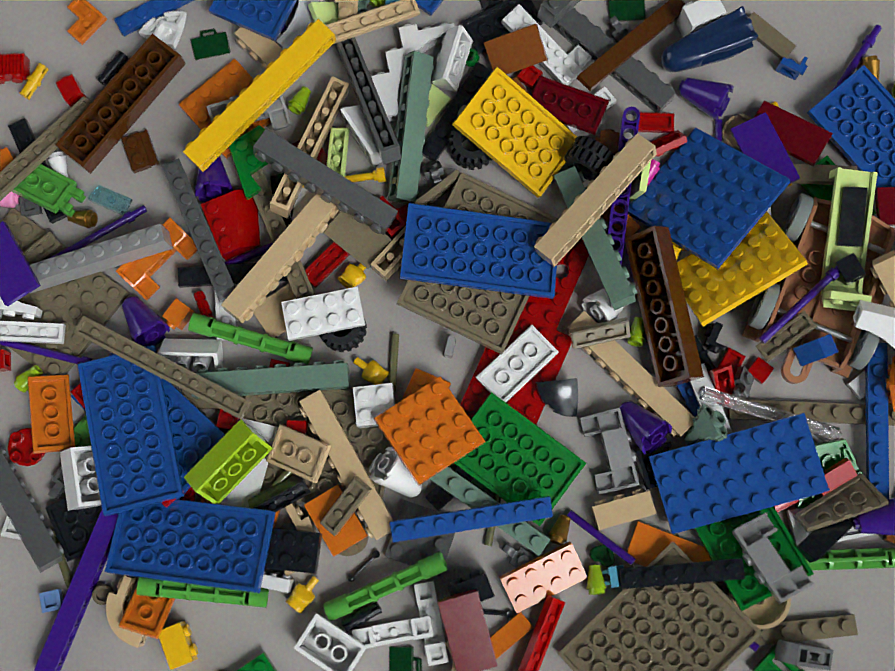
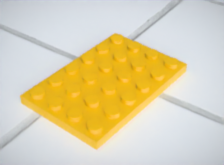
M498 67L493 70L452 124L537 198L542 196L555 178L554 175L558 174L566 163L564 156L577 138L572 131Z
M766 211L719 269L693 254L678 261L677 265L686 303L701 325L705 326L808 265V263Z

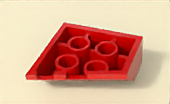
M243 189L234 190L201 204L220 254L225 260L261 246L258 219L259 209L254 197L249 200L246 199Z

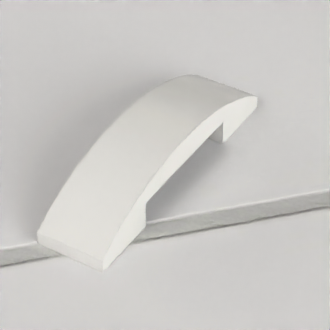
M434 581L414 584L420 617L431 616L434 631L433 637L424 638L428 666L447 663L448 656Z
M424 616L354 629L352 634L353 638L367 648H373L385 644L433 637L434 631L431 616Z

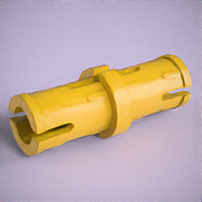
M38 63L31 76L26 78L27 82L19 94L30 100L37 87L41 86L40 82L49 69L45 68L46 66Z

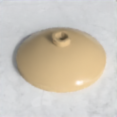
M728 592V598L737 606L731 593ZM771 596L742 612L759 629H769L780 624L786 618L790 610L791 598L778 604L774 596Z

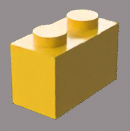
M185 621L162 629L159 635L170 670L198 659V648L195 643H192L190 637L192 635L191 628Z

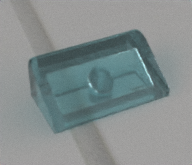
M100 185L88 197L92 203L122 216L128 211L133 201Z

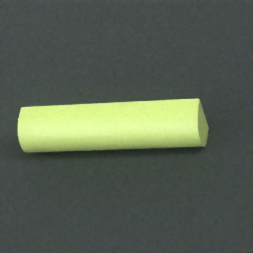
M331 127L327 167L345 177L350 129Z

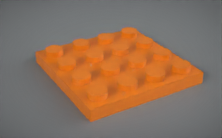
M233 59L179 103V106L198 128L202 130L212 123L207 106L229 100L232 96H239V93L244 88H248L253 83V78L236 59ZM270 118L254 122L237 139L259 125L265 128L271 123ZM229 147L222 153L226 159L231 156Z
M441 376L374 418V421L418 486L485 443L484 438Z

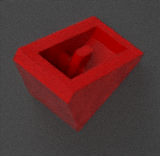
M728 363L709 371L708 374L719 400L721 401L733 396L732 391L735 388L732 365Z

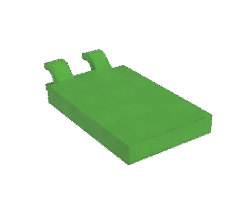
M42 164L12 190V192L55 214L58 210H61L69 217H72L76 212L73 210L74 206L68 203L69 200L73 197L76 201L82 203L86 198L83 195L84 191L76 188V181Z

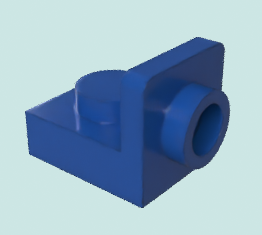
M804 56L800 64H797L794 60L783 57L775 71L796 80L799 74L803 76L808 65L805 63L808 58Z

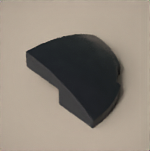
M577 378L535 383L540 399L545 405L548 404L553 408V412L567 417L577 416Z

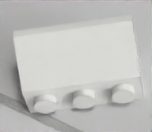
M461 25L447 29V33L442 39V49L438 53L436 60L437 65L431 74V82L438 89L457 92L473 42L465 28Z
M360 105L340 109L345 125L350 129L351 134L373 167L381 163L382 160Z
M164 338L159 350V355L194 373L201 369L216 372V369L223 368L221 340Z
M92 446L72 447L61 451L60 457L68 511L102 505Z
M316 613L294 647L295 650L326 671H353L367 648L318 613Z

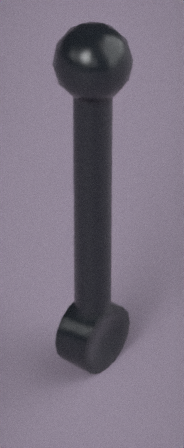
M377 550L373 551L372 556L357 571L348 576V581H355V577L375 558H379L380 552Z
M483 610V613L486 615L506 616L509 619L513 617L511 610L506 612Z

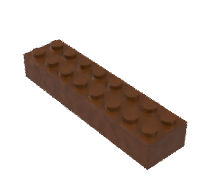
M152 33L55 146L91 174L186 63L181 55Z
M653 226L625 238L658 387H673L703 378V370L669 227Z

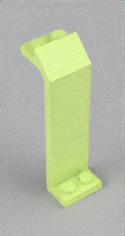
M840 167L830 171L829 179H834L821 280L826 276L825 273L830 268L837 266V261L852 253L855 254L865 271L878 172L842 169ZM843 187L867 188L862 246L858 248L837 246ZM841 273L840 277L834 282L831 281L820 291L823 307L856 311L860 300L871 302L872 296L863 295V278L847 286Z

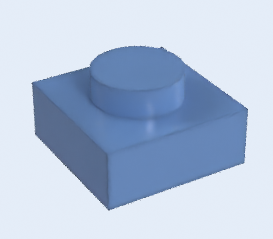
M61 589L39 593L42 613L60 609L63 602Z

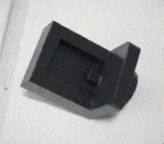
M715 322L712 326L709 325L704 334L707 337L703 346L708 347L707 350L718 354V352L722 353L726 349V346L716 342L723 327V324Z

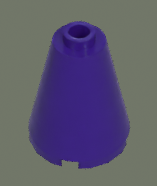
M687 78L681 81L678 90L682 97L712 119L718 121V116L721 117L729 104L731 98H729L728 94L729 92L733 93L734 86L727 83Z
M220 156L204 172L198 169L195 196H198L201 202L210 201L233 191Z
M128 297L124 300L122 309L132 341L146 347L156 346L166 338L164 335L166 331L168 333L170 331L169 325L138 297Z
M632 401L624 402L619 407L624 425L644 454H646V451L654 452L666 442V434H671L672 426L668 421Z
M895 497L889 499L886 506L852 518L854 529L863 534L895 535Z

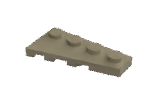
M860 473L797 512L795 518L807 532L886 506L888 505V500Z

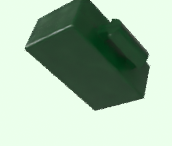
M645 0L608 1L609 19L616 16L619 21L646 20Z
M215 28L200 31V37L191 39L195 60L230 53L227 33H217ZM214 32L212 35L203 36V34Z
M413 646L389 647V671H414V661H417V671H422V659L414 657Z

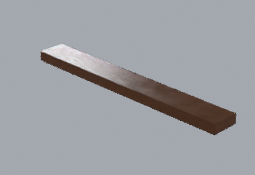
M682 0L667 1L578 75L577 80L591 91L679 17L686 3Z

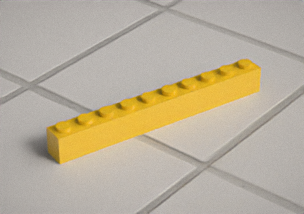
M319 19L311 22L307 26L306 31L293 40V44L289 48L282 50L279 55L280 57L275 62H270L266 70L262 74L257 75L253 79V83L248 88H244L235 101L227 104L226 110L221 115H216L212 123L207 128H203L199 132L198 137L185 146L183 153L204 172L336 42L335 34Z

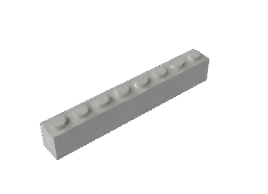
M160 223L30 264L41 285L30 293L173 249L170 232Z

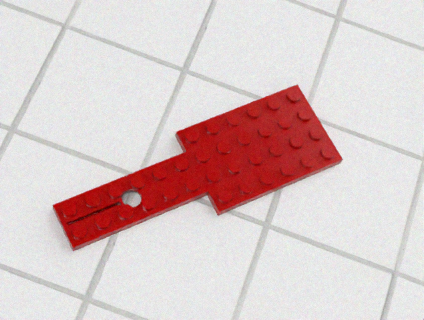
M582 238L557 264V266L564 265L568 269V276L563 279L556 277L554 298L529 296L506 345L507 348L528 327L533 325L559 352L506 402L535 425L545 406L538 395L535 383L556 380L572 344L571 337L557 331V327L589 256ZM487 347L482 354L460 404L471 419L490 394L476 379V376L500 355Z

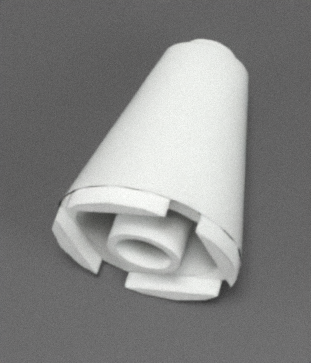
M604 288L586 296L582 300L584 301L582 303L583 311L590 315L597 323L616 320L624 308L622 307L614 311Z
M393 447L386 448L387 452L384 454L379 453L371 463L369 468L371 476L369 478L375 483L409 498L417 496L421 492L422 484L417 485Z

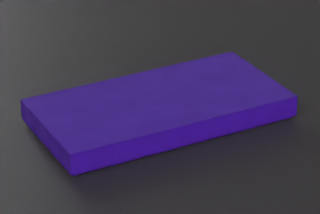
M766 112L730 129L743 154L789 178L790 183L800 179Z
M2 221L0 222V297L4 305L10 306L41 285L8 225Z

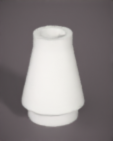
M63 152L52 153L47 160L52 170L68 177L66 156H64Z

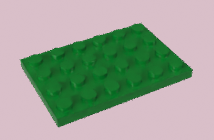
M492 392L471 419L484 438L485 443L454 462L506 502L550 496L552 509L586 465L585 461ZM546 518L531 521L541 526Z
M774 506L694 528L712 561L743 559V549L734 537L733 530L767 513L774 527L778 529L767 538L789 571L792 572L802 566L808 577L814 575L804 556L797 549L795 541ZM744 559L745 579L724 581L741 611L773 596L768 587L757 581L754 575L756 573L752 566H748Z

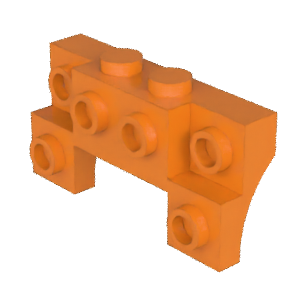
M171 218L163 226L170 232L173 249L123 264L116 270L145 300H148L160 288L151 276L176 251L187 261L198 251L193 239Z

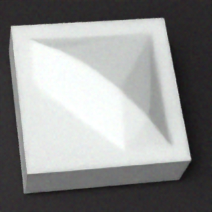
M579 45L568 54L580 69L592 57Z

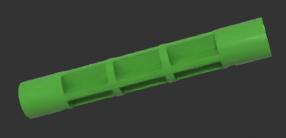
M195 312L192 314L188 331L228 340L235 345H245L258 349L262 353L265 351L285 357L286 360L305 363L307 366L313 351V347L293 341L287 342L270 337L266 333L253 332L243 329L242 326L237 327L217 321L215 318Z
M895 547L828 550L819 560L812 563L807 561L812 571L895 568Z
M441 552L419 560L418 563L398 572L394 571L391 575L378 581L369 582L360 589L324 602L325 613L330 621H334L368 603L377 602L380 598L395 591H402L411 584L423 579L427 580L447 571L446 561Z
M139 577L137 583V595L252 607L266 608L269 589L261 587L260 593L144 577Z

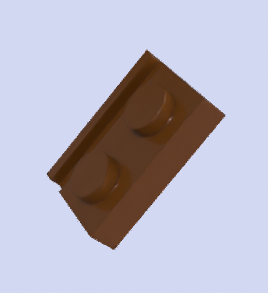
M147 129L144 132H137L121 138L134 173L152 168L154 165H160Z

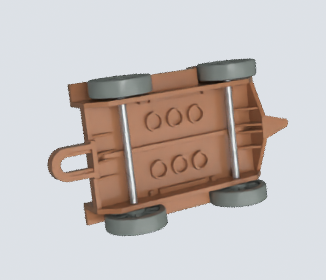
M803 193L794 199L782 230L807 260L808 265L757 295L744 328L743 337L759 342V337L821 281L831 201L813 198ZM873 215L865 263L866 277L863 278L862 293L863 295L872 296L871 303L882 305L885 297L880 288L882 282L880 278L874 277L870 268L873 267L872 260L895 250V228L890 227ZM819 292L794 316L796 317L805 310L817 327L787 348L788 351L781 367V375L790 384L803 382L808 377L813 362L804 365L799 376L792 375L790 368L795 357L793 348L831 334L838 353L818 360V362L831 366V372L848 378L852 367L861 370L869 363L877 348L880 337L855 327L853 319L855 311L823 307L821 292Z

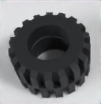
M454 127V131H451L449 144L450 153L453 160H456V164L459 166L462 164L464 169H467L468 166L470 170H474V167L481 169L483 164L487 166L489 160L492 161V159L481 149L478 151L466 150L462 143L467 137Z
M578 136L564 156L570 168L575 166L577 172L581 171L583 177L589 181L595 180L599 176L601 169L604 166H608L614 157L613 153L605 145L587 136Z
M365 322V326L352 328L351 332L344 337H337L332 332L320 334L319 336L328 348L330 347L332 350H338L339 352H344L345 350L349 352L352 351V348L359 347L358 344L364 341L363 337L367 333V324Z

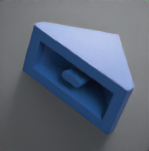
M831 334L793 348L800 367L838 353Z

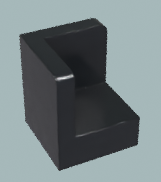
M854 253L836 262L847 286L866 277V272Z

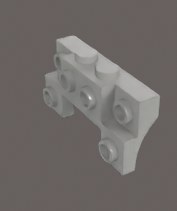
M283 95L256 121L270 118L274 131L292 126ZM232 96L229 100L208 105L207 109L211 122L216 115H221L226 110L225 108L229 102L235 101L239 96Z
M620 408L581 417L580 422L584 437L600 434L609 472L594 475L598 494L640 485L634 465L636 461L635 452L630 449L629 445L631 436L629 431L625 430Z
M764 513L733 530L732 533L743 549L744 555L742 556L744 561L755 570L756 573L754 575L757 581L768 587L778 604H781L814 583L810 581L802 566L792 572L789 571L767 538L778 529L774 527L767 516L768 514Z

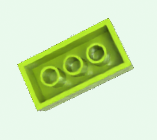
M240 419L184 478L195 492L213 504L219 505L273 448L257 431Z

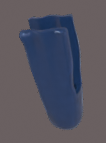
M741 6L666 47L661 55V63L665 70L675 73L724 61L754 46L752 41L758 38V34L753 28L752 20L746 15L744 6Z

